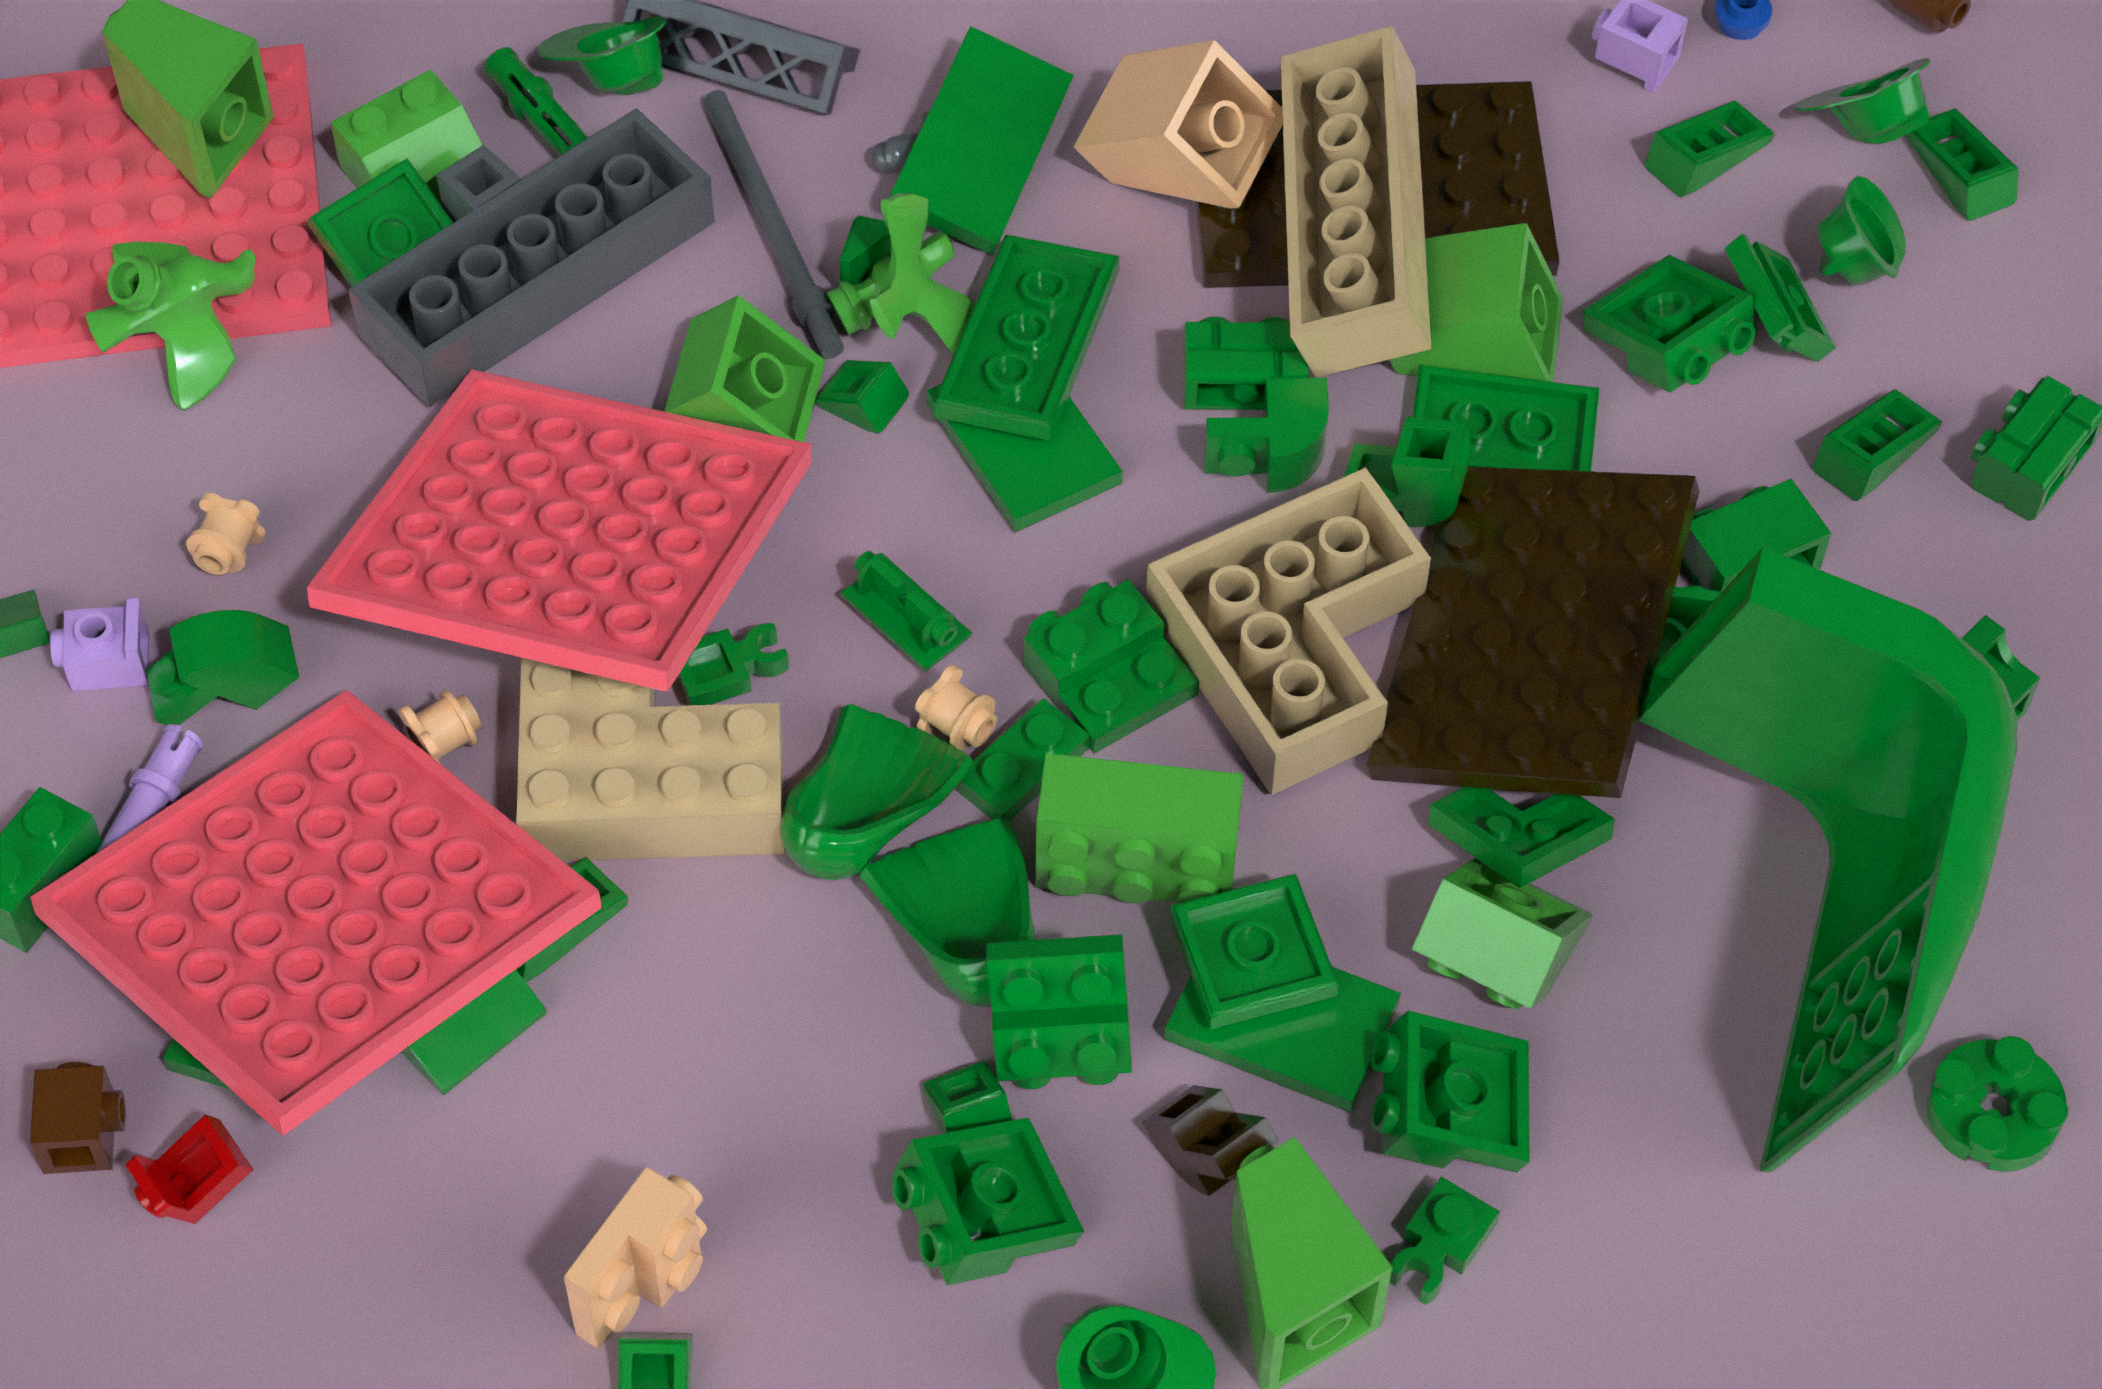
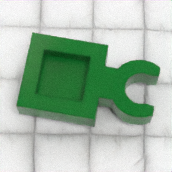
M763 623L753 627L747 633L745 639L734 642L728 628L703 636L677 676L688 704L712 705L751 692L749 675L757 674L763 677H774L789 669V661L786 649L777 650L773 653L760 651L764 647L777 643V630L774 623Z
M1441 1176L1405 1227L1403 1240L1415 1247L1403 1249L1394 1257L1391 1264L1392 1272L1389 1283L1396 1286L1406 1272L1419 1271L1427 1278L1421 1289L1419 1301L1425 1305L1431 1303L1440 1292L1444 1273L1443 1266L1446 1265L1462 1275L1496 1226L1500 1211Z

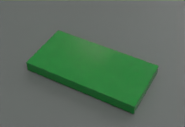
M970 26L890 196L911 192L927 198V225L993 255L1074 75Z
M1005 234L933 402L934 418L1051 441L1120 271L1119 256Z

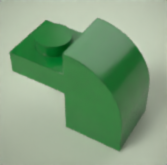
M1266 378L1263 417L1206 418L1205 474H1226L1229 476L1266 474L1267 493L1290 490L1307 481L1317 471L1324 457L1329 417L1327 378Z
M1406 417L1397 447L1354 443L1344 477L1366 467L1395 509L1403 512L1405 523L1408 527H1426L1438 524L1439 521L1448 519L1454 513L1472 457V445L1467 423Z
M243 610L206 612L174 625L169 629L173 649L146 669L156 722L164 725H181L217 696L257 710L300 677L289 627L260 614Z

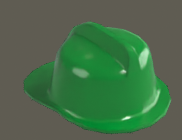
M656 16L635 22H605L574 27L554 34L544 40L538 47V51L541 57L548 60H576L588 79L599 91H609L617 95H629L655 88L663 81L662 55L656 32L662 29L666 21L664 17Z
M1928 58L1919 59L1879 77L1821 92L1798 102L1794 107L1797 111L1830 108L1849 134L1863 142L1882 144L1894 141L1925 126L1929 121L1930 112L1926 104L1919 71L1924 69L1930 63V60Z
M1856 176L1849 182L1842 200L1816 227L1818 240L1824 250L1820 258L1819 272L1822 276L1839 273L1846 281L1853 285H1862L1885 275L1894 279L1898 275V269L1905 255L1906 242L1903 228L1897 213L1878 186L1866 177Z
M1102 1303L1088 1308L1073 1323L1065 1322L1062 1327L1061 1334L1063 1340L1060 1343L1055 1363L1058 1384L1062 1389L1214 1388L1217 1372L1213 1352L1200 1334L1179 1322L1121 1303Z

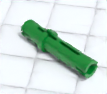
M500 48L488 57L484 64V72L509 98L511 111L522 120L527 119L558 156H561L589 138L576 121L554 99L551 85L545 78L534 76L526 65L521 62L512 48ZM523 88L538 102L537 107L522 91ZM544 114H548L550 118L546 119ZM557 125L572 141L571 146L555 129Z

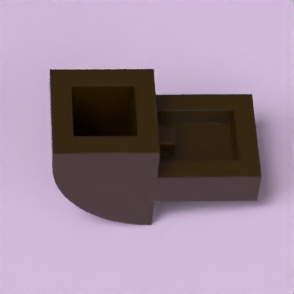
M1197 1085L1191 1086L1141 1122L1159 1152L1177 1174L1194 1189L1207 1196L1212 1195L1231 1180H1235L1240 1164L1248 1155L1260 1147L1273 1145L1279 1141L1266 1117L1237 1113L1223 1089Z

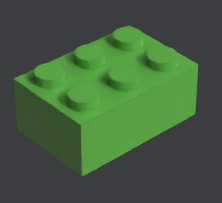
M1046 753L1036 822L1035 888L1049 889L1062 896H1078L1083 893L1115 896L1119 900L1128 903H1143L1148 900L1183 903L1232 890L1244 774Z

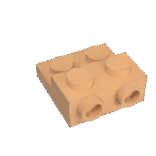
M646 1167L564 1275V1281L576 1336L599 1349L612 1331L619 1333L630 1323L640 1303L638 1295L663 1308L675 1290L683 1292L691 1285L703 1262L700 1240L707 1232L705 1223L695 1213L702 1203L703 1197L691 1183L676 1175H669L666 1179Z

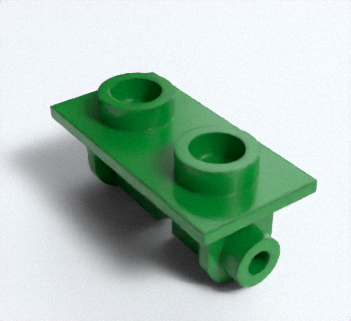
M868 550L858 557L854 564V569L859 573L858 580L841 592V596L925 672L972 636V632L896 566L884 553L874 554Z

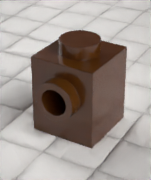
M67 1062L54 1069L35 1070L30 1145L43 1174L112 1170L114 1132L124 1131L126 1106L123 1091L113 1090L104 1065L92 1066L84 1062Z

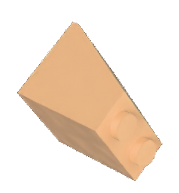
M1215 40L1123 55L1073 148L1110 183L1231 209L1239 208L1283 125V108Z

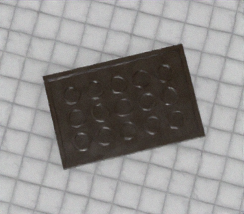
M1532 81L1416 85L1425 238L1527 223L1552 276H1557L1560 260ZM1265 90L1282 107V90ZM1282 125L1239 208L1231 209L1196 201L1204 288L1289 285Z
M1469 466L1454 513L1448 519L1439 521L1429 553L1431 561L1426 593L1415 600L1386 698L1388 706L1383 737L1373 742L1368 758L1367 768L1372 780L1621 798L1640 726V713L1651 671L1656 664L1700 492L1696 477L1691 475Z

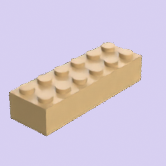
M1393 26L1281 56L1290 336L1315 378L1430 350L1431 334L1415 68Z

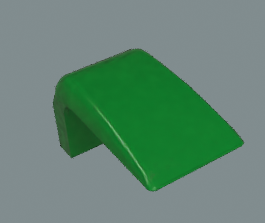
M1762 547L1654 665L1639 721L1779 787L1807 808L1820 824L1829 845V869L1760 1164V1171L1768 1173L1780 1167L1896 1076L1923 1044L1951 985L1981 911L2002 830L2017 753V716L2006 685L1984 656L1935 617L1920 609Z

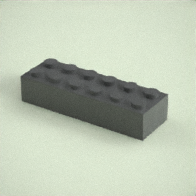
M635 108L349 288L348 291L357 333L431 407L454 392L471 369L485 372L715 223L711 177L638 108Z

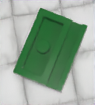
M1744 234L1738 236L1724 248L1746 292L1753 296L1754 307L1772 340L1776 341L1786 352L1792 353L1796 351L1816 362L1836 348L1788 257L1757 241L1751 245L1748 237Z

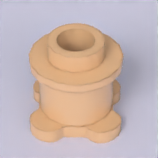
M205 493L199 502V507L206 512V516L199 530L193 531L188 536L186 547L193 556L196 565L208 573L225 575L226 573L239 572L247 563L245 550L248 544H260L265 537L266 530L259 525L257 519L260 510L256 505L247 500L234 501L222 498L215 493Z
M950 665L944 670L936 683L919 696L915 704V710L920 716L917 729L931 733L937 728L950 738V744L963 751L971 745L974 747L981 746L990 737L997 724V716L994 714L996 702L992 696L988 694L979 696L960 683L963 671L956 665Z
M443 690L439 693V701L416 714L408 705L398 709L404 727L402 729L405 736L439 763V759L465 744L469 748L478 745L475 731L482 728V723L475 708L464 694L454 698L448 690Z

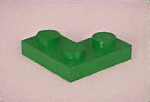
M1462 787L1430 804L1428 825L1518 888H1521L1611 840L1615 818L1580 795L1554 794L1521 811L1490 789Z

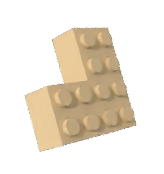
M1365 467L1148 564L1146 601L1163 620L1164 636L1199 679L1200 690L1272 796L1370 750L1373 742L1383 737L1388 702L1343 638L1414 606L1416 598L1426 593L1431 557Z
M521 658L516 824L560 860L580 861L586 857L589 860L784 854V845L780 834L784 808L783 735L780 703L656 707V689Z

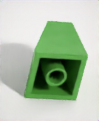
M127 0L119 10L114 11L109 16L102 30L123 110L201 195L212 198L274 118L257 40L159 0Z
M1527 223L1425 238L1431 349L1389 359L1396 374L1417 377L1419 365L1554 382L1564 298Z
M1296 1137L1276 1148L1272 1145H1265L1248 1155L1240 1164L1236 1174L1230 1234L1258 1385L1261 1389H1278L1381 1326L1392 1266Z

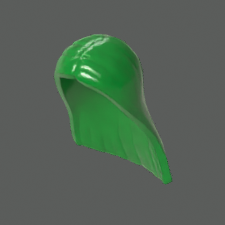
M848 704L841 708L833 737L825 754L811 772L793 788L786 800L780 825V834L785 851L794 864L803 872L824 880H840L859 875L864 867L873 860L889 841L946 800L966 776L973 764V760L964 751L915 727L907 728L906 724L886 718L883 714L870 712L854 704Z
M995 818L979 824L966 826L964 829L953 830L950 834L943 833L936 837L928 838L916 843L913 848H904L892 855L888 854L880 860L868 864L860 873L861 879L917 943L946 988L968 1004L991 1007L986 943L1036 940L1025 861L1016 834L1007 819Z

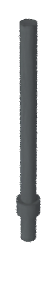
M714 90L705 96L704 103L793 292L792 307L800 324L810 329L822 357L826 359L837 357L843 352L844 345L831 319L833 315L832 305L824 289L815 285L725 92Z

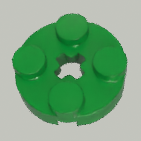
M2007 1036L2000 1040L1982 1039L1968 1042L1947 1054L1938 1065L1931 1080L1926 1112L1935 1136L1951 1154L1963 1161L1966 1160L1967 1156H1970L1977 1161L1989 1163L1988 1170L2011 1172L2027 1168L2048 1154L2068 1117V1106L2062 1083L2050 1065L2034 1053L2032 1046L2020 1037ZM1987 1093L2001 1095L2010 1102L2008 1107L2009 1116L2002 1117L1996 1109L1984 1110L1981 1104L1985 1101Z

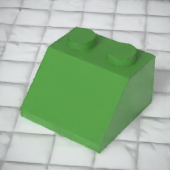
M431 69L330 122L340 169L356 188L408 158L441 206L437 174L482 146L462 104Z
M737 295L691 319L664 412L804 442L826 360L741 296Z
M1473 858L1442 879L1412 950L1428 957L1427 965L1444 976L1454 979H1462L1463 976H1466L1486 986L1485 993L1491 999L1504 1006L1521 1009L1524 1005L1532 1009L1549 993L1585 932L1593 914L1531 883L1518 888L1483 862Z

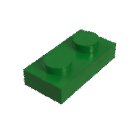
M1043 698L973 761L966 776L957 785L956 791L990 819L1002 818L1010 822L1040 794L1046 753L1081 757L1090 749V734Z

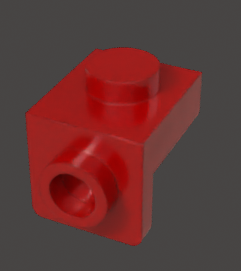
M206 1114L157 1160L136 1154L125 1164L138 1184L134 1188L135 1195L146 1210L158 1218L167 1216L192 1224H196L254 1170L221 1120Z

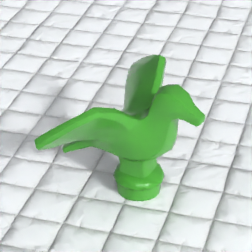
M911 192L892 195L881 200L880 203L882 216L891 237V254L874 264L871 276L864 282L854 285L848 281L840 282L839 287L826 293L848 336L861 329L867 330L871 326V319L875 317L884 334L889 339H893L904 315L912 314L922 318L935 330L953 356L975 303L964 294L931 280L933 272L954 257L952 241L946 233L942 232L923 240L928 223L927 198Z
M163 242L114 244L112 246L114 263L108 273L107 288L110 297L117 304L85 313L90 332L103 353L134 334L156 332L165 341L168 380L172 398L178 408L186 411L205 399L224 380L237 360L229 335L216 317L211 304L216 297L242 294L252 287L255 280L254 266L256 256L252 250L248 249L244 250L231 262L218 263L192 255L189 248L183 245Z

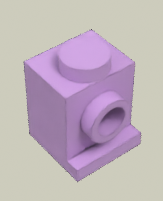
M1620 0L1613 10L1605 8L1594 26L1592 39L1597 41L1595 58L1645 81L1644 89L1655 93L1680 58L1688 18L1648 0Z
M139 598L126 599V606L64 610V629L51 630L50 649L54 667L64 668L71 691L149 686L146 669L149 668L150 631Z

